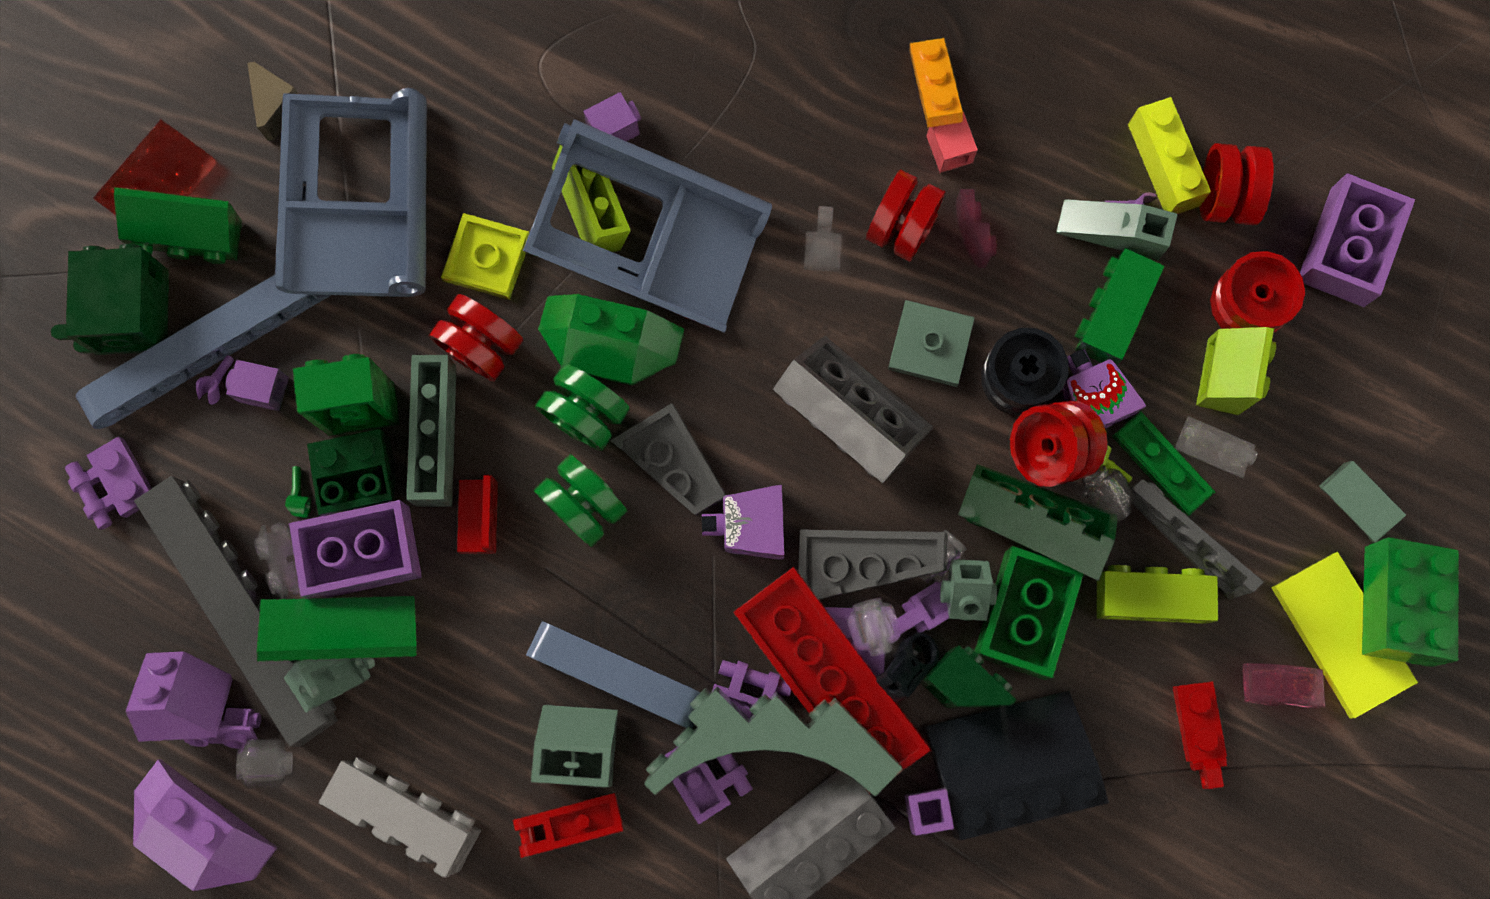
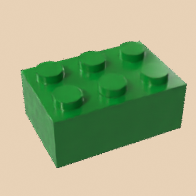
M349 354L343 356L342 361L328 363L327 360H310L305 362L304 367L293 368L297 413L328 436L400 425L395 383L370 357H365L363 354Z
M1390 537L1365 546L1362 655L1428 667L1458 661L1459 550Z
M1014 546L1005 551L996 580V604L994 606L989 605L987 620L983 622L975 652L983 660L1042 680L1053 678L1084 574L1056 560Z

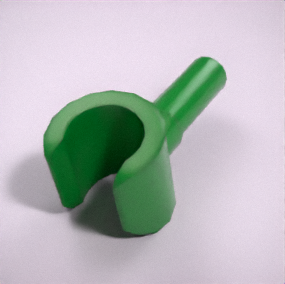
M294 466L292 467L291 494L288 495L285 506L293 516L307 518L311 511L312 502L311 498L301 496V467Z

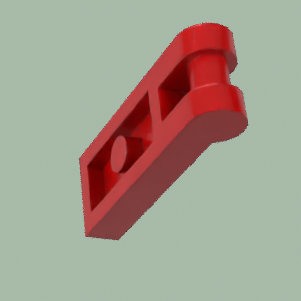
M616 793L512 820L515 831L519 830L522 845L518 847L521 858L624 831ZM543 824L546 839L537 841L534 826Z

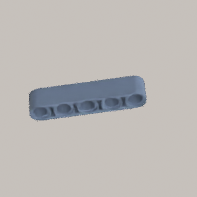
M541 622L527 651V656L685 728L690 726L693 729L694 723L688 718L694 710L690 703L701 692L546 622Z

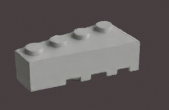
M356 757L354 762L351 760L340 762L318 803L357 826L365 828L367 824H370L374 827L371 831L374 836L386 843L399 846L402 842L407 845L405 849L406 855L418 862L437 863L434 872L445 878L460 872L481 832V829L473 826L476 821L473 817L459 810H455L453 814L440 808L443 802L424 792H422L420 797L407 790L409 787L407 782L393 775H389L387 779L374 773L377 767L364 759Z

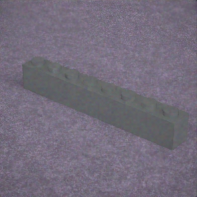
M170 476L135 499L134 502L289 747H301L338 721L333 713L337 709L336 705L331 699L308 712L304 711L284 680L286 674L299 660L257 661L256 651L261 602L255 591L258 588V584L249 571L246 569L241 570L236 562L239 555L234 546L227 539L223 541L216 531L220 528L216 518L209 510L204 511L197 500L201 498V495L196 487L189 480L185 482Z

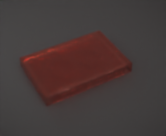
M160 119L93 199L116 216L115 187L190 196L218 162L210 154Z

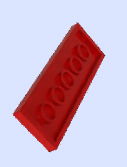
M794 566L733 612L809 714L823 700L830 703L836 698L900 763L902 767L900 772L931 750L897 702L893 701L877 683L876 674Z

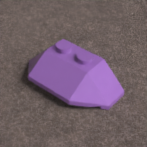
M161 759L157 760L134 791L133 846L192 891L254 880L278 848Z

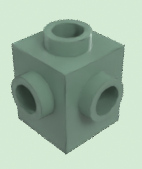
M951 559L948 580H942L940 589L941 603H947L949 618L966 621L987 620L989 605L994 606L997 598L996 583L992 581L989 561Z

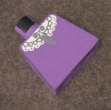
M782 485L724 496L723 514H702V536H724L725 552L777 560L784 559Z

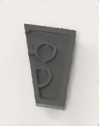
M672 403L610 440L696 516L723 501V497L727 496L677 408Z

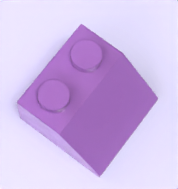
M184 651L146 653L126 708V714L138 741L216 738L233 681L232 676Z

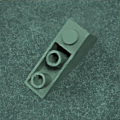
M1065 199L1056 233L1121 251L1126 248L1144 257L1159 260L1170 247L1177 213L1143 204Z

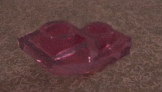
M960 189L956 199V212L960 232L965 246L978 268H986L991 256L996 255V235H990V223H980L981 202L975 201V189Z
M1243 664L1245 702L1269 706L1287 704L1312 709L1325 707L1322 669L1277 664Z

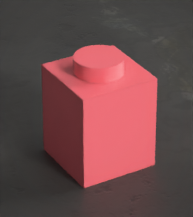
M964 112L963 122L929 127L927 139L940 173L973 163L978 149Z

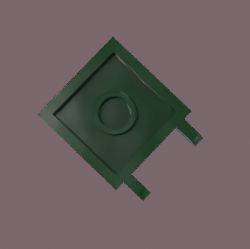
M121 244L118 249L85 246L81 251H68L66 324L53 326L51 336L59 341L73 340L74 350L81 354L141 353L168 338L169 269L144 250L142 246L137 244Z

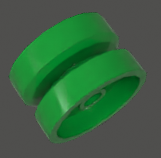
M563 364L553 379L557 389L562 394L555 391H545L536 403L535 408L568 436L597 451H603L612 435L609 428L602 421L609 424H621L630 407L615 392L576 367Z
M569 454L557 466L559 476L570 487L565 490L554 479L545 478L533 491L576 535L592 548L604 536L602 526L595 520L592 514L596 512L606 522L615 524L627 512V509L613 494V490L592 469L585 467L573 455Z

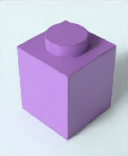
M621 92L583 111L587 125L625 141L639 135L637 121L641 120L640 114L632 101L628 103L625 101Z
M236 360L234 369L229 371L226 378V394L239 403L279 411L289 377L277 368Z
M939 788L904 795L912 834L922 835L954 829L946 789Z

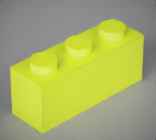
M1169 97L1139 107L1128 126L1163 210L1179 214L1199 207L1211 193V190L1172 98Z

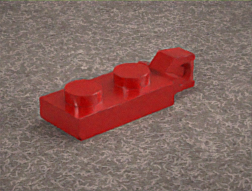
M1213 681L1173 686L1186 762H1190L1192 771L1199 770L1203 789L1224 787L1221 767L1227 766V752Z

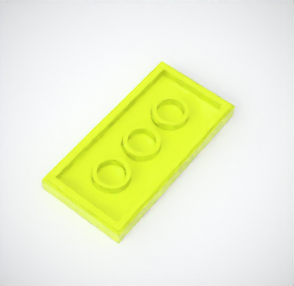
M1338 552L1327 556L1271 587L1350 719L1362 715L1418 683L1406 662L1362 655L1363 592Z

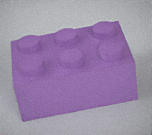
M1347 173L1329 192L1300 271L1304 284L1362 307L1378 298L1384 289L1415 199Z
M401 500L289 523L301 597L306 599L329 598L422 578L410 507Z

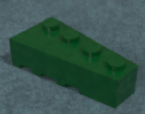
M978 464L958 514L973 525L986 527L1098 581L1115 542L1118 517L1114 513Z

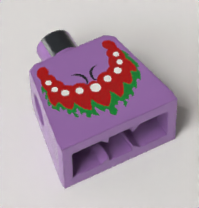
M1085 349L1079 350L1067 357L1068 366L1073 376L1067 378L1063 389L1060 391L1062 400L1079 401L1090 406L1101 418L1105 429L1138 414L1146 407L1144 401L1111 359L1093 366Z

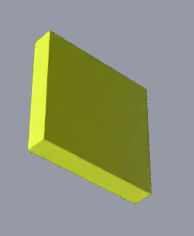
M463 213L441 276L442 280L510 300L526 254L523 248L529 231Z

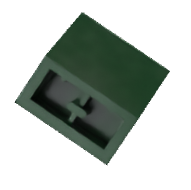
M376 429L307 444L319 516L394 500L396 471L390 437L382 430Z
M958 645L950 649L920 683L946 708L1003 707L1012 705L1016 701V698L1010 694V691L1013 689L1012 686L999 674L990 675L981 666L984 660L968 646L963 649Z

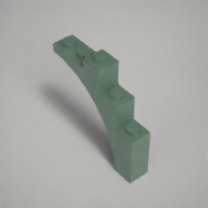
M717 686L711 693L705 688L690 703L694 710L688 718L697 728L693 730L688 726L674 740L673 743L677 748L667 758L661 753L646 768L650 775L644 784L656 794L678 775L707 760L734 752L774 750L798 753L823 761L851 776L876 796L902 770V767L836 698L830 703L826 700L819 703L809 714L812 721L807 724L777 692L770 698L766 694L760 697L749 709L753 715L748 718Z

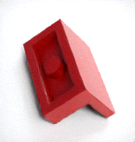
M484 475L483 480H459L457 552L459 554H496L498 482L492 475Z

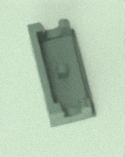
M1354 461L1344 462L1319 486L1373 543L1377 542L1406 516Z
M373 658L299 660L289 670L284 680L304 711L308 712L366 682L371 677L367 669L374 667L375 662Z

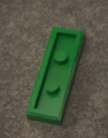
M1141 411L1112 436L1168 499L1187 516H1190L1216 493Z

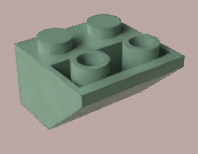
M543 705L534 743L531 782L611 787L618 710Z

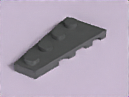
M1142 479L1124 494L1198 569H1204L1205 575L1218 577V589L1229 600L1253 593L1263 583L1258 576L1190 520L1185 513L1170 503L1155 484L1147 483Z
M800 530L799 573L820 600L947 571L948 533Z

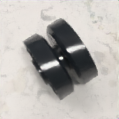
M1018 328L1007 332L994 344L981 369V385L987 399L998 410L1012 416H1020L1022 412L1034 406L1049 404L1063 389L1068 377V358L1063 346L1051 334L1038 328ZM1021 370L1026 371L1028 376L1023 374Z

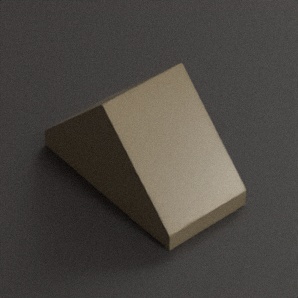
M256 62L247 63L257 128L267 141L275 140L282 129L283 93H298L293 86Z

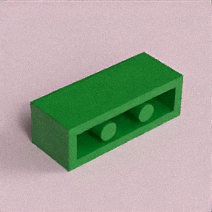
M1126 248L1118 258L1112 256L1102 275L1108 278L1103 289L1097 287L1090 300L1089 307L1094 310L1089 320L1082 319L1074 337L1079 339L1075 351L1085 349L1088 357L1100 363L1111 359L1118 365L1123 360L1164 269V265Z

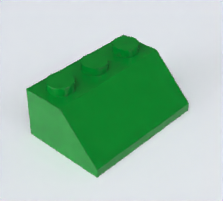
M115 187L114 201L118 239L123 244L140 245L150 255H152L153 251L167 252L166 256L180 260H188L189 255L201 256L204 261L214 264H225L226 260L237 261L242 219L229 201Z

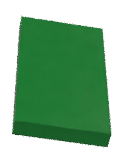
M415 596L267 599L260 602L256 651L257 661L416 656Z

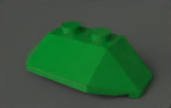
M580 294L547 296L538 328L561 367L563 364H568L590 376L631 386L666 367L668 368L676 364L685 331L684 328L648 310Z

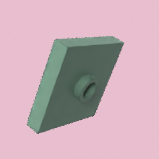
M905 300L888 370L957 387L975 317Z

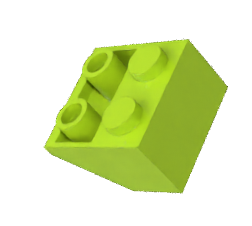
M1269 327L1218 329L1210 336L1207 342L1196 406L1239 415L1262 398H1265L1270 387V377L1266 376L1268 363L1272 362L1276 352V342L1272 341L1274 329Z

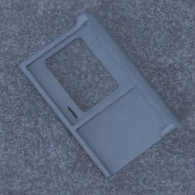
M403 88L393 94L391 99L283 93L275 287L278 290L290 294L413 297L425 292L427 100L416 89ZM322 118L388 120L391 123L390 199L387 202L324 201L318 198L320 121Z
M576 119L573 120L571 125L564 123L557 140V144L563 147L523 251L725 333L726 323L754 243L768 221L772 204ZM572 166H581L661 201L662 210L643 261L635 262L551 226L552 214Z

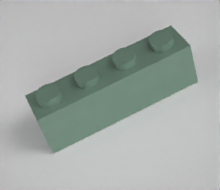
M412 355L407 500L416 507L452 506L457 366L449 355Z

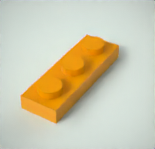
M944 38L910 43V55L927 127L963 122V111Z

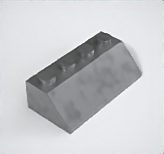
M826 336L793 359L773 388L787 405L794 407L809 420L814 428L821 430L836 443L841 451L849 454L864 467L869 475L876 477L882 483L899 468L933 428L931 424Z
M838 770L729 855L726 860L752 899H807L892 832L895 827L866 789L854 778Z

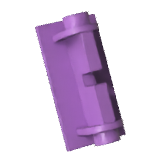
M226 708L224 720L220 721L216 738L183 740L195 747H205L208 743L224 744L227 747L236 749L244 748L246 745H259L260 741L255 735L253 728H259L261 714L255 713L254 709Z

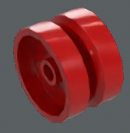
M1214 143L1208 152L1203 167L1204 176L1211 190V193L1200 205V214L1203 221L1225 223L1232 216L1237 224L1258 225L1267 211L1272 192L1274 163L1270 149L1268 147L1246 146L1240 153L1237 145Z
M900 169L887 189L873 217L865 240L879 247H884L890 242L897 230L899 234L893 246L894 254L911 262L920 245L926 241L939 215L937 212L946 191L928 184L922 188L916 200L913 201L912 199L918 186V178Z
M1268 251L1251 252L1238 259L1213 286L1210 298L1212 315L1222 329L1269 327L1274 329V334L1290 322L1302 308L1305 297L1303 277L1296 266L1282 255Z
M458 294L447 308L449 316L456 324L440 320L428 337L453 360L493 382L505 368L503 360L495 351L503 355H514L524 340L513 327L495 313L471 298Z
M1060 401L1034 406L1022 412L1013 425L1010 435L1011 455L1016 468L1026 480L1038 486L1053 487L1066 482L1081 480L1098 470L1104 462L1108 449L1107 432L1098 414L1090 406L1079 401Z

